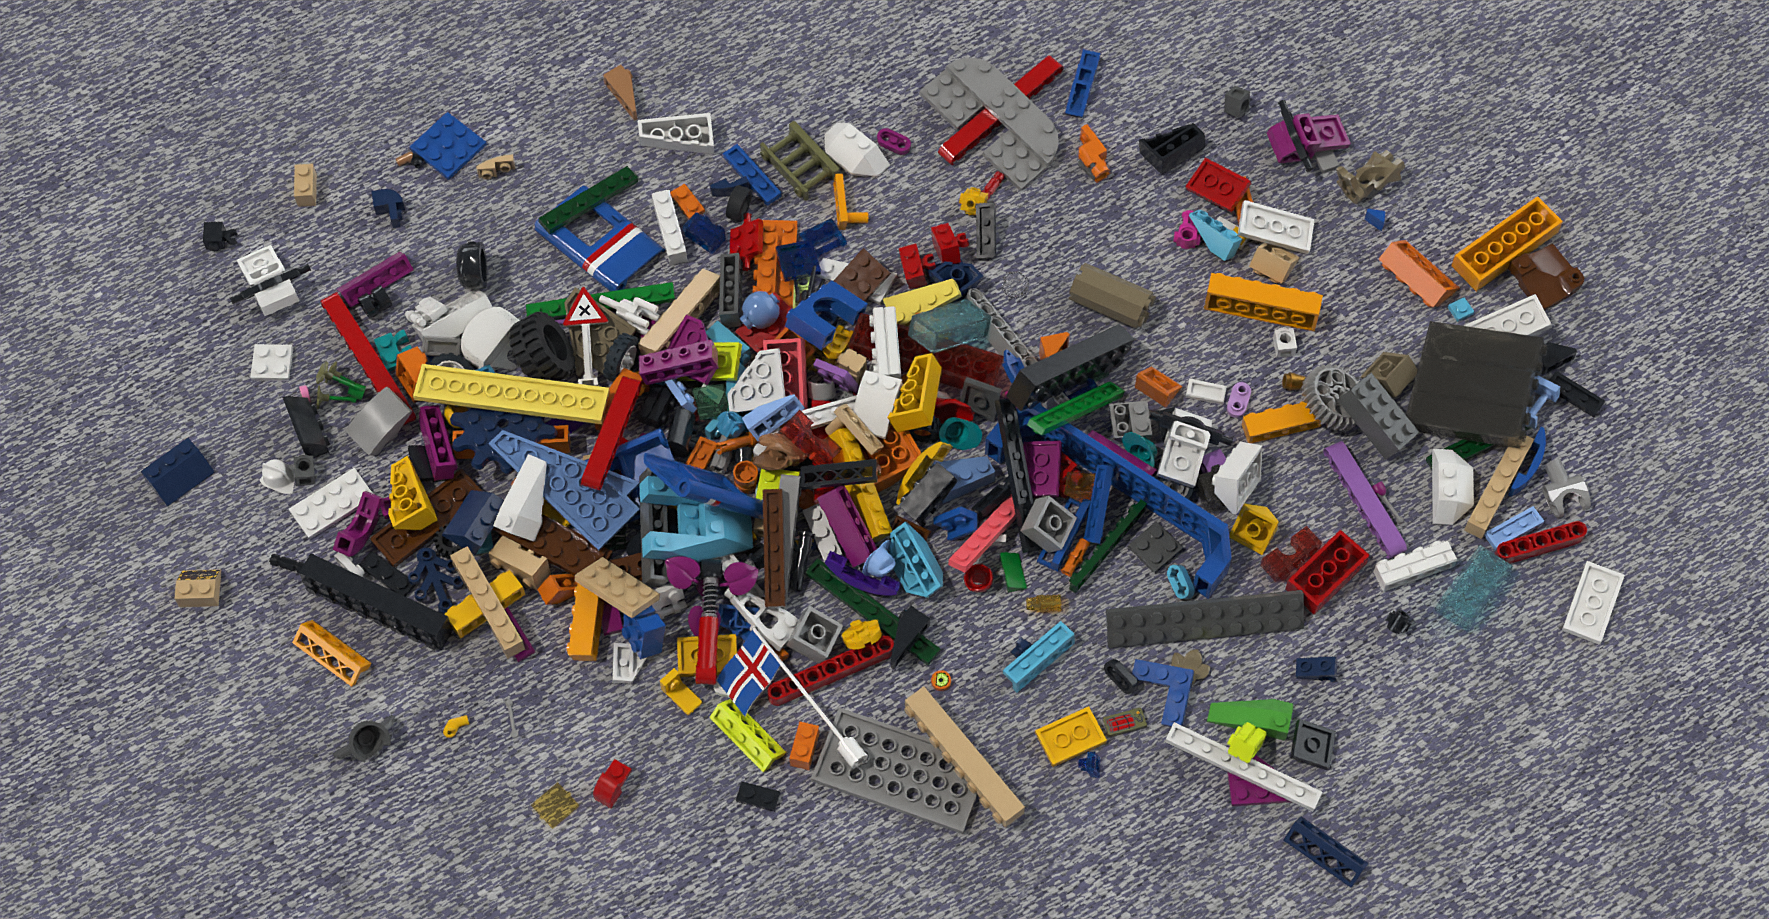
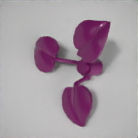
M684 556L667 558L665 564L669 582L675 588L686 589L690 587L693 581L696 583L697 592L703 598V592L705 591L703 589L704 581L703 579L699 581L695 579L700 574L698 563ZM743 562L732 563L724 572V578L727 582L719 583L718 587L729 586V590L733 595L746 594L757 581L758 568ZM701 606L692 607L688 614L689 627L695 636H698L699 618L702 616V612H704ZM717 611V613H715V614L717 615V618L719 619V626H720L721 617H720L719 612Z

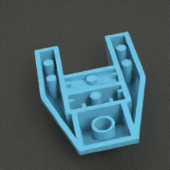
M647 476L639 484L641 503L677 506L678 534L650 531L642 539L643 558L666 560L670 557L684 556L699 563L702 562V559L711 560L753 548L752 521L750 516L679 497L657 476Z

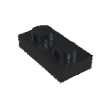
M741 781L736 802L775 812L780 791Z

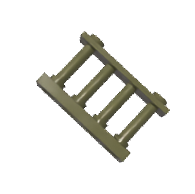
M794 120L789 124L788 136L770 148L764 142L760 144V155L764 161L768 160L789 182L799 198L802 197L807 201L809 199L808 190L826 177H831L834 180L835 174H840V168ZM792 141H797L800 144L799 148L781 160L774 154ZM803 153H809L811 159L793 172L786 167L787 164ZM814 165H820L823 168L822 172L804 184L797 179V177Z

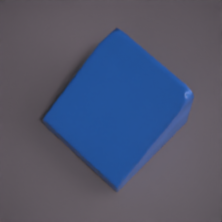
M1367 209L1364 220L1382 231L1386 211Z

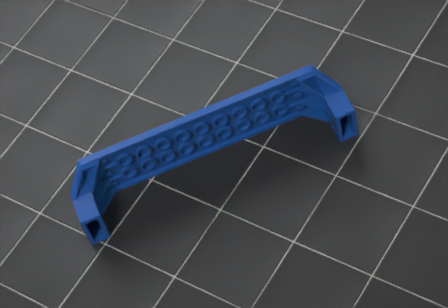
M1036 404L1032 409L1028 408L1022 412L1016 408L1023 444L1024 442L1061 441L1063 443L1062 452L1093 474H1096L1097 464L1114 467V476L1111 481L1113 487L1137 502L1142 499L1147 503V509L1202 543L1205 562L1195 574L1193 585L1195 591L1207 599L1211 597L1228 574L1232 559L1229 530L1226 523L1069 423L1043 436L1035 433L1027 424L1030 418L1048 410L1040 404ZM997 423L986 437L985 455L1001 464L1005 459L999 423Z

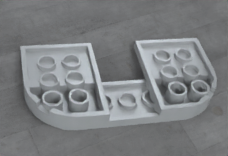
M978 58L955 60L949 63L942 73L919 91V95L956 130L984 107L991 112L1008 131L984 150L982 155L1020 191L1044 172L1053 162L1058 148V133L1053 122L989 62Z

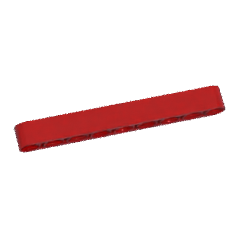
M1049 55L1014 85L1030 99L1031 96L1039 93L1044 85L1052 82L1057 74H1061L1064 66ZM985 108L939 148L938 154L950 165H954L953 162L960 160L967 154L966 151L973 149L980 143L979 140L986 138L993 132L992 129L999 127L1002 123Z
M335 292L320 300L332 323H335L341 337L343 336L346 345L352 350L353 356L361 364L367 378H370L376 392L389 387L412 410L339 294ZM414 411L410 414L404 425L416 419Z

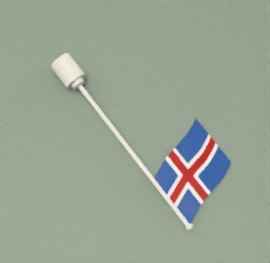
M752 625L750 627L751 633L743 646L724 666L717 679L723 690L746 717L753 702L768 687L781 666L839 738V747L837 748L839 753L852 769L860 766L868 758L865 751L853 737L843 738L757 631V626Z

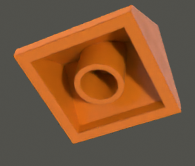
M1064 332L1040 337V360L1068 348L1070 334Z
M1152 366L1139 372L1136 376L1135 388L1165 408L1183 387Z

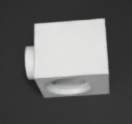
M1283 327L1275 330L1273 342L1276 358L1295 356L1297 345L1294 329Z

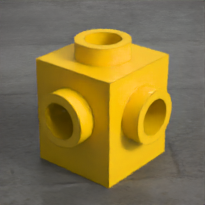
M975 187L967 188L964 193H961L959 198L960 210L965 211L968 215H975L976 203H987L989 194L981 192L980 189Z

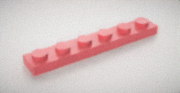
M1012 494L949 558V566L965 573L1014 522L1016 514Z

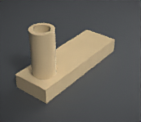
M847 404L839 406L834 411L837 417L825 428V432L830 435L845 425L871 455L879 452L884 447Z

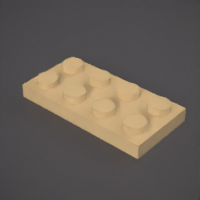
M603 557L575 575L577 583L630 618L635 617L657 602L660 597L658 592Z

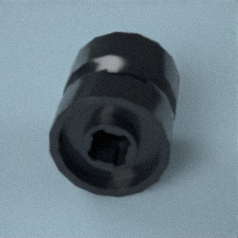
M381 285L372 289L371 294L365 293L357 298L369 319L378 315L379 310L384 311L392 306L389 296ZM372 299L376 303V306H373V304L371 303Z

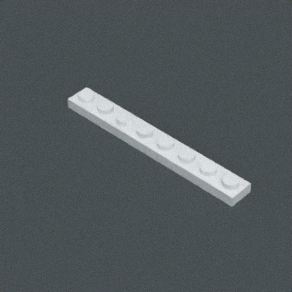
M1175 722L1165 740L1166 743L1312 812L1322 794V791L1252 759L1246 763L1240 760L1239 757L1236 758L1228 754V747Z

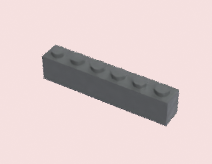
M647 468L639 476V484L647 476L656 475L649 468ZM640 502L642 583L648 587L659 588L669 581L665 560L643 558L642 539L650 531L668 533L667 505Z

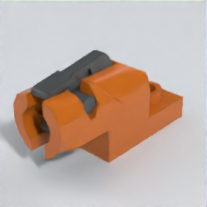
M1088 124L1081 127L1080 140L1083 145L1078 150V166L1097 183L1107 178L1110 174V169L1105 162L1107 149Z

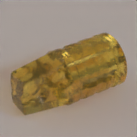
M1061 594L1036 595V597L1026 598V609L1037 610V612H1061Z

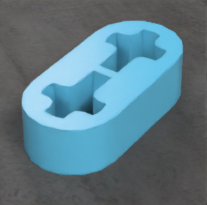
M1171 565L1167 570V577L1175 595L1179 599L1192 598L1195 589L1186 568L1182 565Z

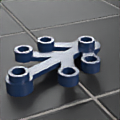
M422 548L417 553V561L419 563L414 572L408 575V581L411 585H417L420 582V575L426 567L428 575L422 586L415 591V599L419 602L424 601L433 583L440 601L438 603V612L445 614L454 604L450 599H447L441 581L452 585L457 590L463 588L464 582L460 576H449L437 571L434 566L443 567L447 572L454 573L456 572L455 567H448L451 564L453 565L452 560L446 561L437 557L435 551L431 548ZM429 554L430 557L425 558L423 555ZM416 576L418 579L412 580L411 577ZM460 581L461 584L456 585L455 582ZM423 593L424 596L419 597L417 594ZM447 603L449 604V607L445 608L442 605Z

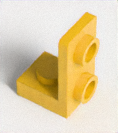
M675 668L660 680L661 690L686 715H690L702 704V701L681 681L680 673Z

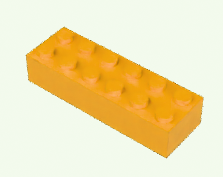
M1537 196L1454 256L1451 266L1477 292L1505 272L1512 260L1524 253H1531L1559 233L1563 221Z
M1211 273L1204 309L1315 332L1323 295L1316 292L1300 291L1297 288H1285L1277 284H1265L1257 280L1250 281L1241 277L1225 276L1222 273Z

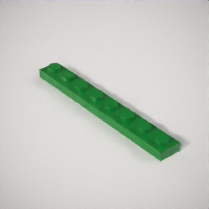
M673 282L590 294L598 303H600L599 298L601 295L617 302L623 299L633 302V299L638 297L654 305L671 303L675 300ZM567 298L526 304V315L529 316L535 312H545L548 316H552L554 320L565 319L567 315L564 302ZM600 303L602 306H604L610 311H617L616 309Z
M1109 381L1030 418L1027 425L1035 433L1043 436L1122 398L1125 391Z

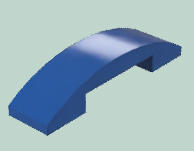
M1540 427L1530 448L1537 453L1527 474L1518 473L1508 496L1512 497L1522 491L1536 474L1546 445L1545 429L1543 427Z

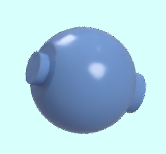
M765 291L754 292L745 299L742 306L743 316L740 317V320L748 329L752 327L758 329L768 328L779 317L780 307L777 303L780 301L773 293L769 295Z

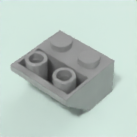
M1147 401L1109 404L1114 440L1122 443V437L1128 432H1134L1141 437L1152 440Z

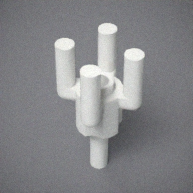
M603 295L599 298L600 303L616 309V315L627 320L629 324L637 329L636 332L642 335H646L650 330L647 328L649 321L642 319V315L656 322L661 317V315L656 313L659 308L658 306L638 297L634 298L633 302L626 299L617 302Z

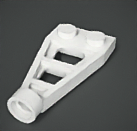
M729 588L726 590L724 595L730 599V602L751 626L756 625L757 631L765 641L780 651L788 642L799 619L780 607L766 608L765 600L749 592L736 597L730 592ZM747 601L760 607V610L755 615L745 608L744 605ZM763 613H769L777 617L778 622L773 628H766L760 621V616Z

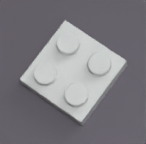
M255 344L251 380L289 381L293 346Z

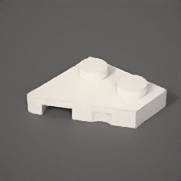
M614 643L612 683L632 684L646 658L640 659L637 653L633 652L631 644Z

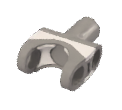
M1559 459L1547 463L1544 467L1551 483L1543 485L1542 492L1555 517L1560 518L1564 516L1563 499L1567 497L1580 503L1584 511L1590 509L1591 500L1582 476L1578 475L1569 478Z

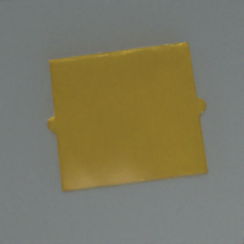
M557 782L531 806L540 815V819H544L553 829L577 809L579 804L570 796L571 793L567 792Z

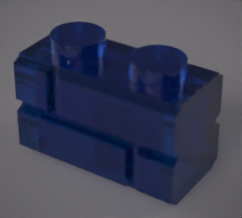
M695 213L683 225V234L710 254H713L726 240L724 228L719 224H713L705 214Z

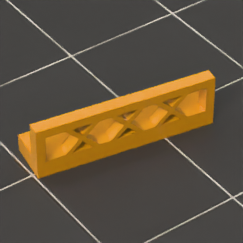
M313 620L301 623L292 642L351 687L356 684L360 673L368 670L372 664ZM303 634L307 636L309 645H305L300 641ZM316 645L322 647L324 656L317 654ZM331 656L337 658L338 667L332 665ZM346 667L354 671L352 678L347 676Z

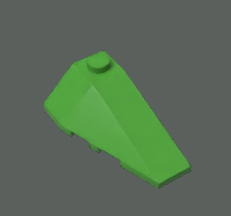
M1276 699L1211 703L1207 722L1235 729L1238 726L1243 727L1248 722L1256 726V729L1260 728L1266 731L1267 737L1285 741L1292 717L1293 704Z

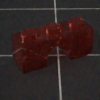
M799 410L784 425L780 432L816 465L829 464L842 448L829 436L825 439L817 438L811 431V425L814 422Z
M1307 526L1291 538L1290 545L1295 549L1296 553L1285 555L1276 548L1262 558L1260 566L1275 583L1280 579L1283 581L1291 574L1290 571L1295 568L1297 570L1306 563L1305 560L1309 557L1311 558L1320 550L1322 542Z

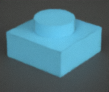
M1465 297L1448 305V309L1457 322L1474 314V310Z

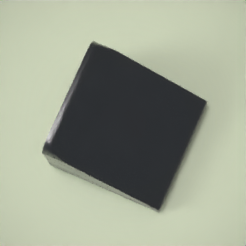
M760 543L745 552L758 570L764 568V545Z

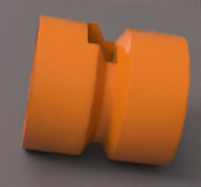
M751 461L737 463L733 470L734 484L743 493L752 494L755 492L756 484L759 480L758 468Z

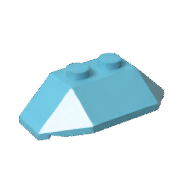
M904 522L890 533L889 554L895 560L893 569L906 593L929 597L943 587V571L926 540L908 522Z

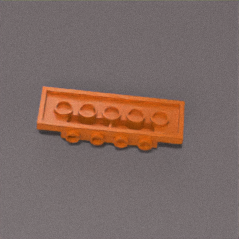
M762 220L763 253L754 257V264L758 265V270L754 269V281H757V286H753V293L765 291L770 295L775 292L793 308L797 221Z

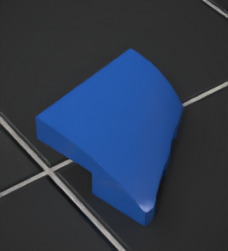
M719 604L720 626L746 641L751 633V625L744 621L745 618L734 605ZM745 607L753 615L760 610V608Z

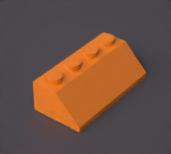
M1406 240L1391 242L1378 259L1386 270L1392 271L1396 275L1397 280L1406 283L1410 287L1409 290L1415 295L1422 297L1423 302L1429 307L1440 306L1460 288Z

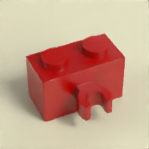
M949 223L931 227L932 242L941 263L945 261L953 262L952 264L961 262L959 247L969 246L966 234L960 233L955 237Z
M916 243L898 248L909 289L928 285L924 269L933 270L936 268L935 262L928 263L930 260H934L933 254H927L921 259Z

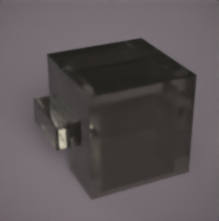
M1219 464L1212 466L1210 472L1198 475L1195 486L1203 509L1209 513L1227 509L1214 493L1215 485L1212 484L1214 474H1217L1219 471Z

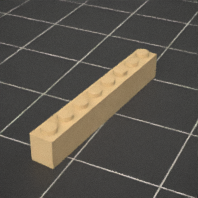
M924 686L905 700L904 710L906 714L918 722L919 730L922 733L926 732L928 734L931 744L942 751L944 760L947 763H952L958 777L964 778L967 781L969 790L980 797V803L985 809L989 808L993 813L992 817L998 824H1002L1006 828L1024 814V805Z

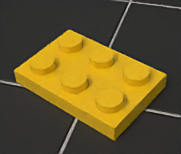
M736 634L718 635L717 675H720L724 666L737 653ZM698 636L677 637L678 672L680 677L695 676Z
M1089 706L1035 730V735L1052 767L1107 743V739Z

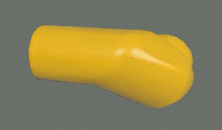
M468 716L449 719L443 729L444 736L452 738L457 733L459 727L469 725Z

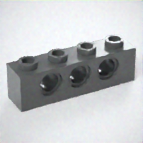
M739 253L721 254L719 316L721 323L726 328L742 326L740 317L742 316L743 265Z

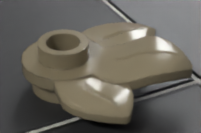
M1197 649L1189 651L1185 657L1176 652L1172 656V666L1194 670L1192 684L1196 680L1206 678L1210 671V666L1201 664L1202 655Z

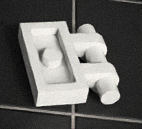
M428 297L419 302V305L415 307L416 311H406L405 317L416 326H425L429 320L435 321L448 310L444 304L432 297Z
M669 583L654 590L660 594V597L652 606L655 609V614H658L662 620L665 619V616L672 613L677 614L687 607L685 600L678 602L684 599L683 589L675 588ZM671 604V606L661 609L662 607Z

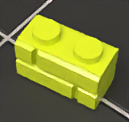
M1248 722L1243 727L1238 726L1235 733L1228 740L1227 744L1230 745L1228 754L1236 758L1239 757L1240 760L1246 763L1250 762L1262 747L1267 735L1266 731L1260 728L1256 729V726Z

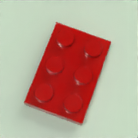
M1205 158L1185 188L1193 194L1232 213L1252 183L1249 179Z
M775 292L773 294L780 301L777 303L780 307L778 319L773 325L764 329L756 327L748 329L743 323L735 331L756 353L763 350V340H774L786 328V315L792 309Z

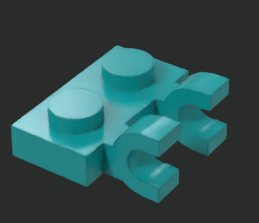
M404 329L397 332L394 337L392 333H388L374 339L382 362L388 372L396 369L397 354L412 349L411 345H408L400 352L398 350V345L409 342Z

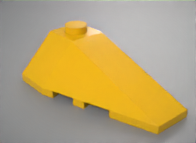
M406 456L392 464L390 476L392 493L389 494L391 508H389L388 514L394 529L422 530L436 522L438 519L410 458Z

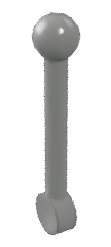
M507 699L505 705L509 711L512 728L511 737L517 738L519 733L514 722L513 701Z

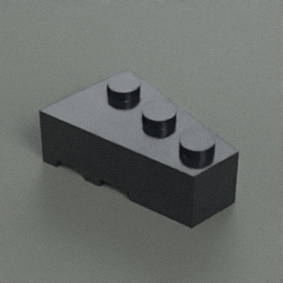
M1194 123L1172 129V132L1163 135L1161 133L1155 134V137L1147 140L1145 138L1139 139V152L1161 175L1205 148V133Z

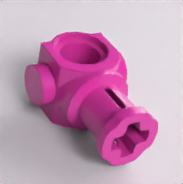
M1191 210L1182 212L1183 222L1179 226V231L1174 233L1173 242H1176V246H1180L1183 249L1195 248V245L1200 243L1201 235L1197 234L1198 230L1189 217V214L1194 212Z

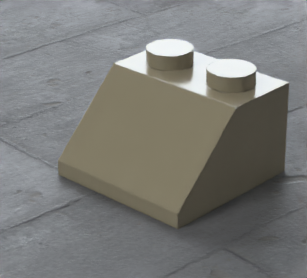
M1383 352L1362 374L1361 378L1363 379L1372 373L1391 397H1397L1413 381L1419 371L1409 355Z

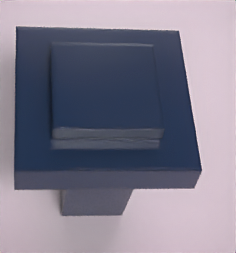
M1020 637L1015 642L1016 647L1010 652L1018 658L1032 644Z

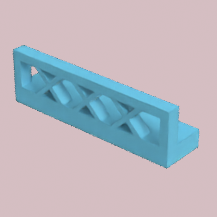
M1060 621L1003 670V674L1013 683V689L1018 693L1074 645L1075 634Z

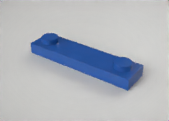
M738 144L723 153V158L741 178L747 177L750 188L767 206L782 196V192Z
M1097 464L1084 539L1088 542L1100 544L1103 536V524L1109 491L1114 476V467Z

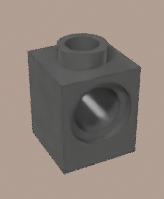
M1234 86L1225 94V113L1240 118L1249 110L1250 91Z
M300 455L293 457L296 486L315 484L313 456ZM304 467L309 468V469L306 470V471H301V470H300V469H302V468H304Z

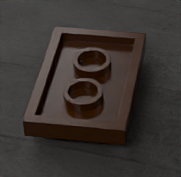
M863 248L833 281L866 302L891 273Z

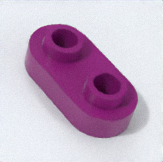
M888 128L878 131L877 143L881 147L899 155H905L910 151L911 141L908 137Z

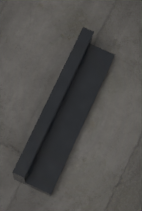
M877 459L802 466L800 488L806 490L878 482V475H881V466Z

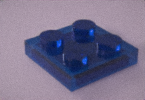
M812 239L776 246L775 251L785 282L810 277L813 266H816L815 275L821 274Z

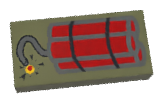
M1141 707L1103 717L1108 738L1147 727Z

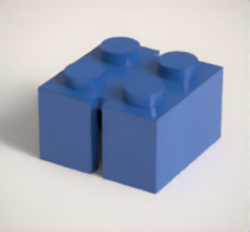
M649 606L633 618L624 614L622 635L631 644L633 652L637 653L640 659L662 653L666 625L659 615L655 614L653 606Z

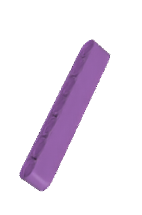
M1339 441L1324 448V456H1327L1330 460V466L1339 475L1338 479L1343 487L1347 488L1349 497L1358 506L1357 510L1362 518L1366 519L1369 530L1377 537L1378 540L1376 541L1382 551L1386 552L1387 559L1407 551L1404 539L1344 442Z

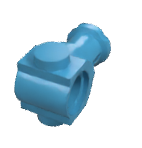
M734 411L722 412L717 418L719 422L716 427L726 438H736L743 431L749 432L742 416Z

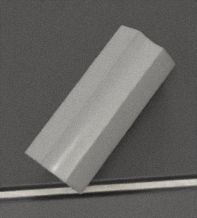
M721 435L719 442L733 438H726L724 435ZM718 449L714 454L710 469L714 472L725 474L733 450L718 455L717 451L720 450Z

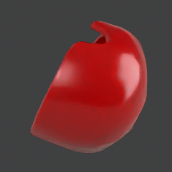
M984 564L972 565L963 576L965 586L974 593H984L990 589L993 583L992 571Z

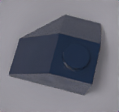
M945 261L932 270L931 275L935 283L952 278L956 281L962 297L950 303L955 308L961 304L970 289H975L984 276L970 263L958 265Z

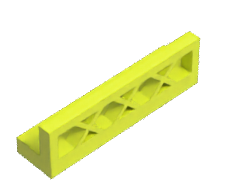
M731 699L719 703L709 717L762 772L767 771L775 760L783 757L786 753L748 713L745 717Z

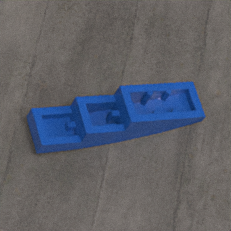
M1083 49L1065 114L1083 118L1101 53Z

